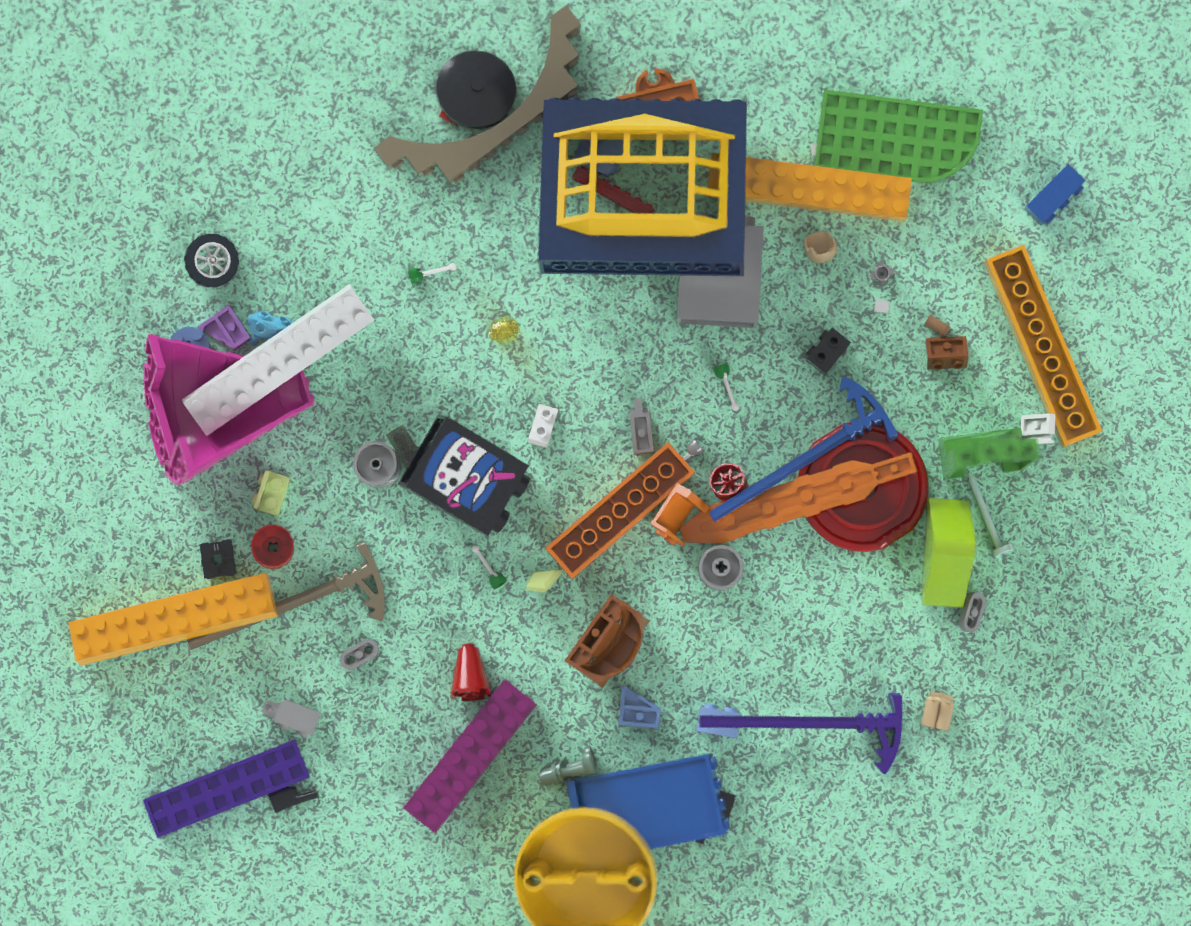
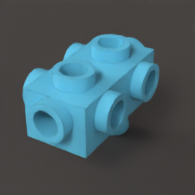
M256 311L255 314L249 315L247 323L250 326L249 333L254 334L249 343L255 346L261 338L265 340L270 339L295 321H291L283 316H272L265 311Z

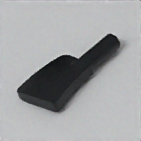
M285 787L268 794L275 813H279L302 802L319 798L317 790L298 795L296 787Z

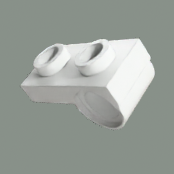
M541 404L538 405L528 443L548 448L558 409Z

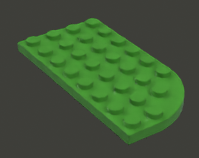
M824 89L814 166L912 178L911 182L916 183L938 182L957 173L974 154L980 140L983 110Z

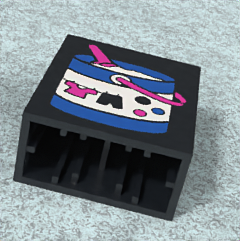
M438 414L397 485L475 531L489 536L492 530L499 533L507 523L510 512L504 508L511 496L519 498L526 490L530 477L525 472L529 465L448 416Z

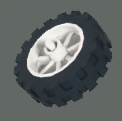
M205 234L193 240L186 249L184 256L185 270L188 272V276L198 285L208 288L219 287L229 282L236 274L239 265V254L235 249V245L225 236ZM208 246L217 247L213 255H211ZM205 248L208 257L198 255V253ZM221 249L226 257L217 258L216 256ZM197 258L205 260L206 263L198 267ZM226 260L224 269L217 264L218 261ZM207 265L209 266V275L201 271ZM213 265H214L218 270H220L221 273H219V274H217V275H212V274H213Z

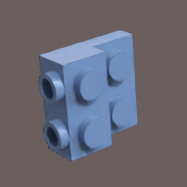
M581 139L573 159L586 157L591 154V139ZM597 139L598 156L623 155L624 140ZM590 163L579 165L590 170ZM597 163L596 173L609 178L610 173L615 174L618 163Z

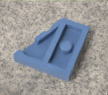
M622 686L618 725L659 729L661 708L628 687Z

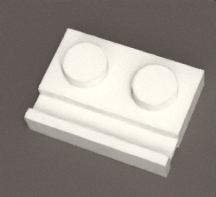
M1055 414L1021 416L1023 440L1037 438L1038 445L1054 444L1052 435L1055 434Z

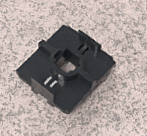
M232 540L200 544L204 579L234 576L236 574ZM221 554L222 564L215 565L214 555Z

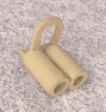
M930 691V695L926 698L921 725L949 731L954 708L953 696L946 695L944 692Z

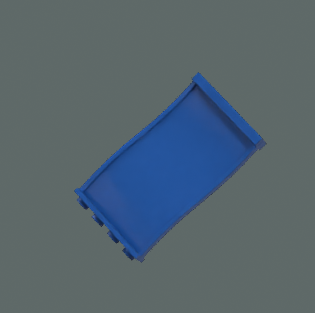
M712 753L566 781L571 809L596 808L621 817L643 836L650 849L724 836L728 834L727 830H730L729 820L724 815V810L726 809L725 800L723 797L721 798L719 790L722 789L721 779L717 777L715 770L718 769L717 759L713 757Z

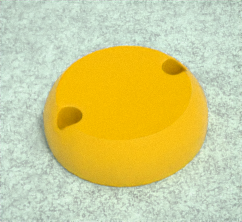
M585 807L561 811L547 818L533 829L526 838L516 859L514 869L515 892L523 913L533 926H641L650 913L655 900L657 869L649 845L643 836L626 820L605 810Z

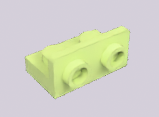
M265 470L264 474L261 473L258 480V485H261L259 492H255L252 499L254 509L279 517L291 478L270 472L269 470Z

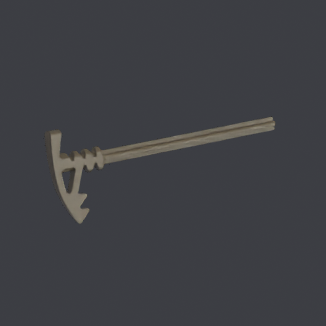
M362 541L356 544L357 549L367 561L361 564L360 569L352 567L351 573L345 570L341 577L335 574L331 581L277 602L278 615L336 591L344 593L346 587L352 590L354 589V584L357 583L370 597V600L365 601L364 604L375 609L369 616L383 621L385 610L384 586L378 567L366 542ZM374 576L378 594H375L364 580ZM262 621L187 639L190 649L193 650Z

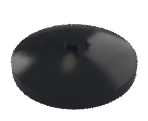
M466 51L452 57L441 69L436 84V97L441 110L451 121L465 128L484 129L498 124L509 114L516 97V82L510 68L497 56L484 51Z

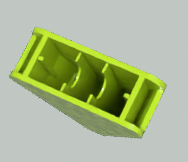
M928 498L922 578V605L959 608L964 606L976 549L969 500Z

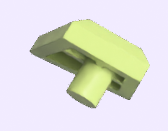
M562 570L532 572L526 585V590L538 593L547 592L562 575Z

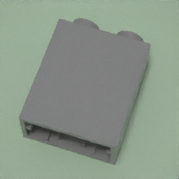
M694 213L695 215L715 219V215L712 214ZM745 216L744 276H679L676 324L757 328L764 226H755L754 217Z

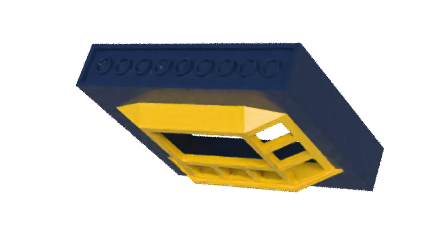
M550 98L549 100H544L538 242L540 274L744 276L747 101L739 99L722 101L720 99H713L711 101H702L700 99H692L690 101H682L680 99L641 101L637 98L630 100H620L618 98L610 100H600L598 98H591L589 100H580L579 98L560 100L559 98ZM591 139V154L586 157L568 160V140ZM597 139L624 140L623 155L598 156ZM630 140H657L656 156H630ZM663 140H689V156H663ZM696 140L720 141L719 162L696 157ZM590 163V183L567 189V169ZM597 163L688 164V213H595ZM696 164L719 169V191L695 185ZM589 192V212L566 218V197ZM695 193L719 199L718 219L694 214Z

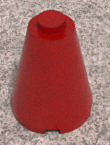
M471 643L463 644L458 649L450 698L456 700V697H461V701L484 700V695H487L488 698L491 697V689L479 648Z

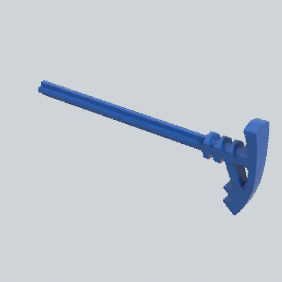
M843 376L839 391L848 390L846 402L855 401L859 419H850V425L842 424V429L708 513L714 522L718 521L847 440L855 441V435L863 436V430L871 431V425L877 427L882 424L889 443L898 438V433L872 394L858 383ZM861 398H864L873 408V411L866 415Z

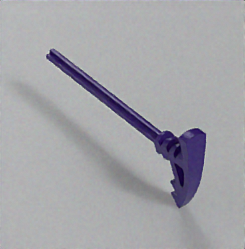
M888 693L892 713H886L884 717L881 713H877L875 717L872 713H867L865 717L863 713H858L855 717L699 715L698 722L699 728L856 729L858 733H863L865 729L868 733H872L875 729L881 749H874V752L881 758V761L874 762V765L882 774H886L895 760L900 745L902 695L900 693ZM884 729H893L890 746Z

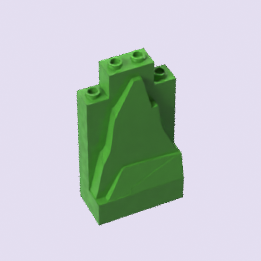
M1021 428L940 437L938 439L943 480L964 477L963 468L981 466L984 463L1002 461L1004 473L1024 470L1040 459L1037 438L1023 440Z

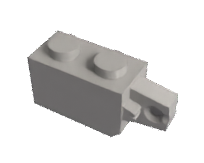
M284 700L281 703L265 701L261 711L273 718V721L278 723L277 727L287 731L289 727L297 730V735L305 738L308 735H314L322 714L289 700Z

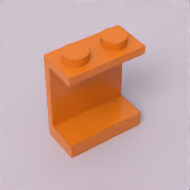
M677 483L651 522V525L656 528L655 533L665 538V541L673 546L677 543L684 547L685 543L675 536L694 507L706 513L710 506L692 491Z

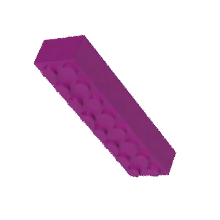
M504 679L403 809L433 833H437L537 704Z

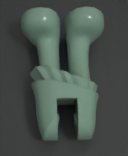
M590 745L583 749L582 759L577 762L569 763L564 758L562 761L559 760L554 764L543 767L540 770L539 776L541 784L545 786L554 783L561 784L569 776L597 773V764Z

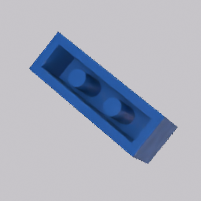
M1068 164L1024 210L1040 226L1044 222L1049 224L1056 217L1054 212L1058 208L1063 210L1070 203L1068 198L1072 194L1077 196L1084 189L1082 184L1086 180Z

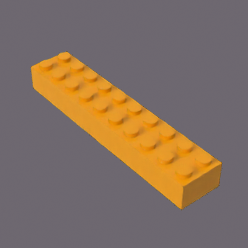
M712 153L711 160L719 162L720 154ZM746 157L745 201L905 222L908 214L912 178ZM710 167L707 188L719 191V169Z
M1021 245L987 259L984 265L1046 413L1055 414V434L1061 448L1102 432V428L1025 246Z
M266 573L71 621L68 624L75 660L83 666L278 617L270 577Z

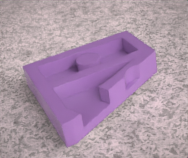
M230 305L198 326V329L235 350L252 339Z

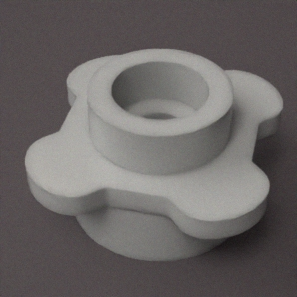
M878 262L875 265L876 269L870 274V278L879 281L882 286L888 284L889 277L894 274V270L891 267L888 268L882 262Z

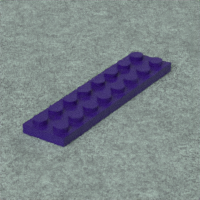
M294 739L143 799V803L156 837L159 838L310 778L297 741Z

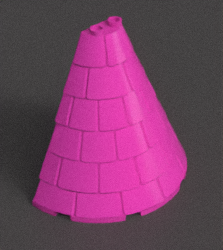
M148 334L145 353L148 355L147 363H144L143 377L145 406L147 409H151L148 425L160 465H164L165 475L174 484L188 482L199 473L206 471L222 459L229 457L243 446L250 444L266 432H270L287 419H291L307 408L314 406V396L309 391V380L305 377L304 372L300 371L206 436L183 404L182 399L244 356L230 352L223 353L176 339L169 340L153 334Z

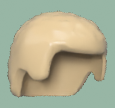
M827 231L812 233L804 239L806 255L812 262L826 263L834 258L837 253L836 241Z

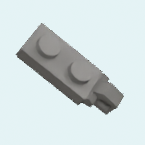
M642 398L633 399L634 409L630 410L629 417L634 455L654 453L650 413L648 408H643Z

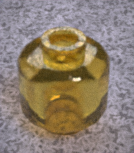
M504 316L492 321L491 329L488 332L492 341H496L499 345H504L516 340L520 329L515 318Z

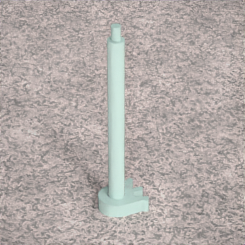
M968 473V482L996 548L992 551L994 557L1012 551V544L1009 543L1002 546L977 482L972 477V474Z

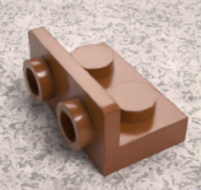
M966 336L926 338L927 369H961L967 367L969 356Z

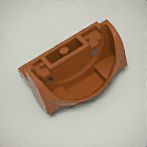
M611 594L564 661L603 688L610 678L624 671L633 662L641 647L643 630L650 621L623 600L621 601Z

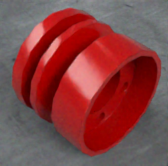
M266 525L254 534L251 550L256 562L262 567L280 569L292 559L294 542L290 533L285 528L278 525ZM270 543L273 545L278 544L276 547L277 552L268 551Z

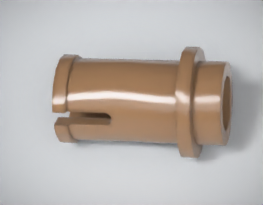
M931 314L924 326L939 333L940 337H946L951 329L948 325L949 323L945 324Z

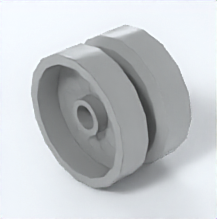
M373 441L364 444L358 449L353 460L354 472L357 477L370 487L379 489L388 487L400 476L402 468L400 457L394 449L383 442ZM377 461H379V467L375 468L374 464H377Z
M718 545L706 550L699 561L698 572L704 585L712 590L724 591L737 584L742 577L744 567L742 558L736 550L729 546ZM718 565L724 566L723 572H719L716 569Z

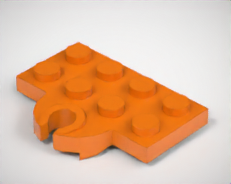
M654 68V73L659 79L656 84H650L647 81L649 73L646 70L636 81L635 93L616 97L620 100L637 98L641 101H650L651 99L690 101L692 99H699L694 79L674 83L672 76L667 71L659 68Z

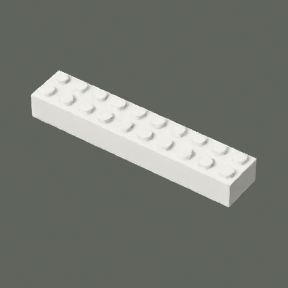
M349 284L183 398V404L207 436L369 325L374 319Z

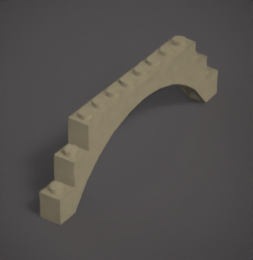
M564 6L550 17V45L544 68L533 90L511 115L486 132L460 141L441 144L416 143L389 136L374 147L375 152L389 170L392 168L396 170L404 164L403 160L406 159L419 177L423 175L426 177L435 170L433 167L437 166L450 184L453 182L457 184L465 178L464 174L469 170L473 172L479 168L482 160L485 158L489 160L497 154L496 150L501 146L505 148L513 142L512 138L517 134L521 136L529 130L528 126L533 122L535 124L543 120L544 100H549L550 98L569 100L577 94L578 85L566 68L570 70L579 63L577 60L580 57L567 38L570 37L572 39L580 33L581 23L568 6Z

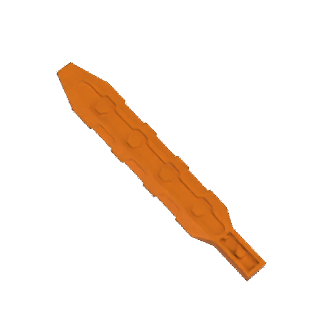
M911 452L872 465L851 460L833 466L832 469L810 476L807 474L794 478V481L771 487L716 522L712 520L708 512L724 502L721 501L709 505L710 507L706 513L702 511L681 526L680 531L684 542L723 544L742 538L743 535L765 528L771 529L781 526L784 522L819 514L820 511L864 500L878 484L917 473V469Z

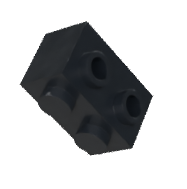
M831 328L829 331L825 329L818 338L821 342L817 347L812 345L806 353L808 356L806 362L824 376L851 343L834 328Z

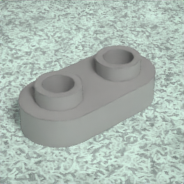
M971 592L966 596L959 618L961 630L972 633L978 629L986 604L983 594Z
M363 640L342 653L340 657L341 665L345 669L354 670L374 659L378 655L379 647L373 640ZM367 646L372 647V652L369 654L365 652ZM353 656L355 658L354 663L349 664L347 658Z

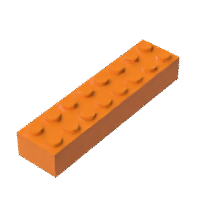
M667 442L545 548L546 551L573 580L666 500L677 483L682 486L695 472L673 446Z

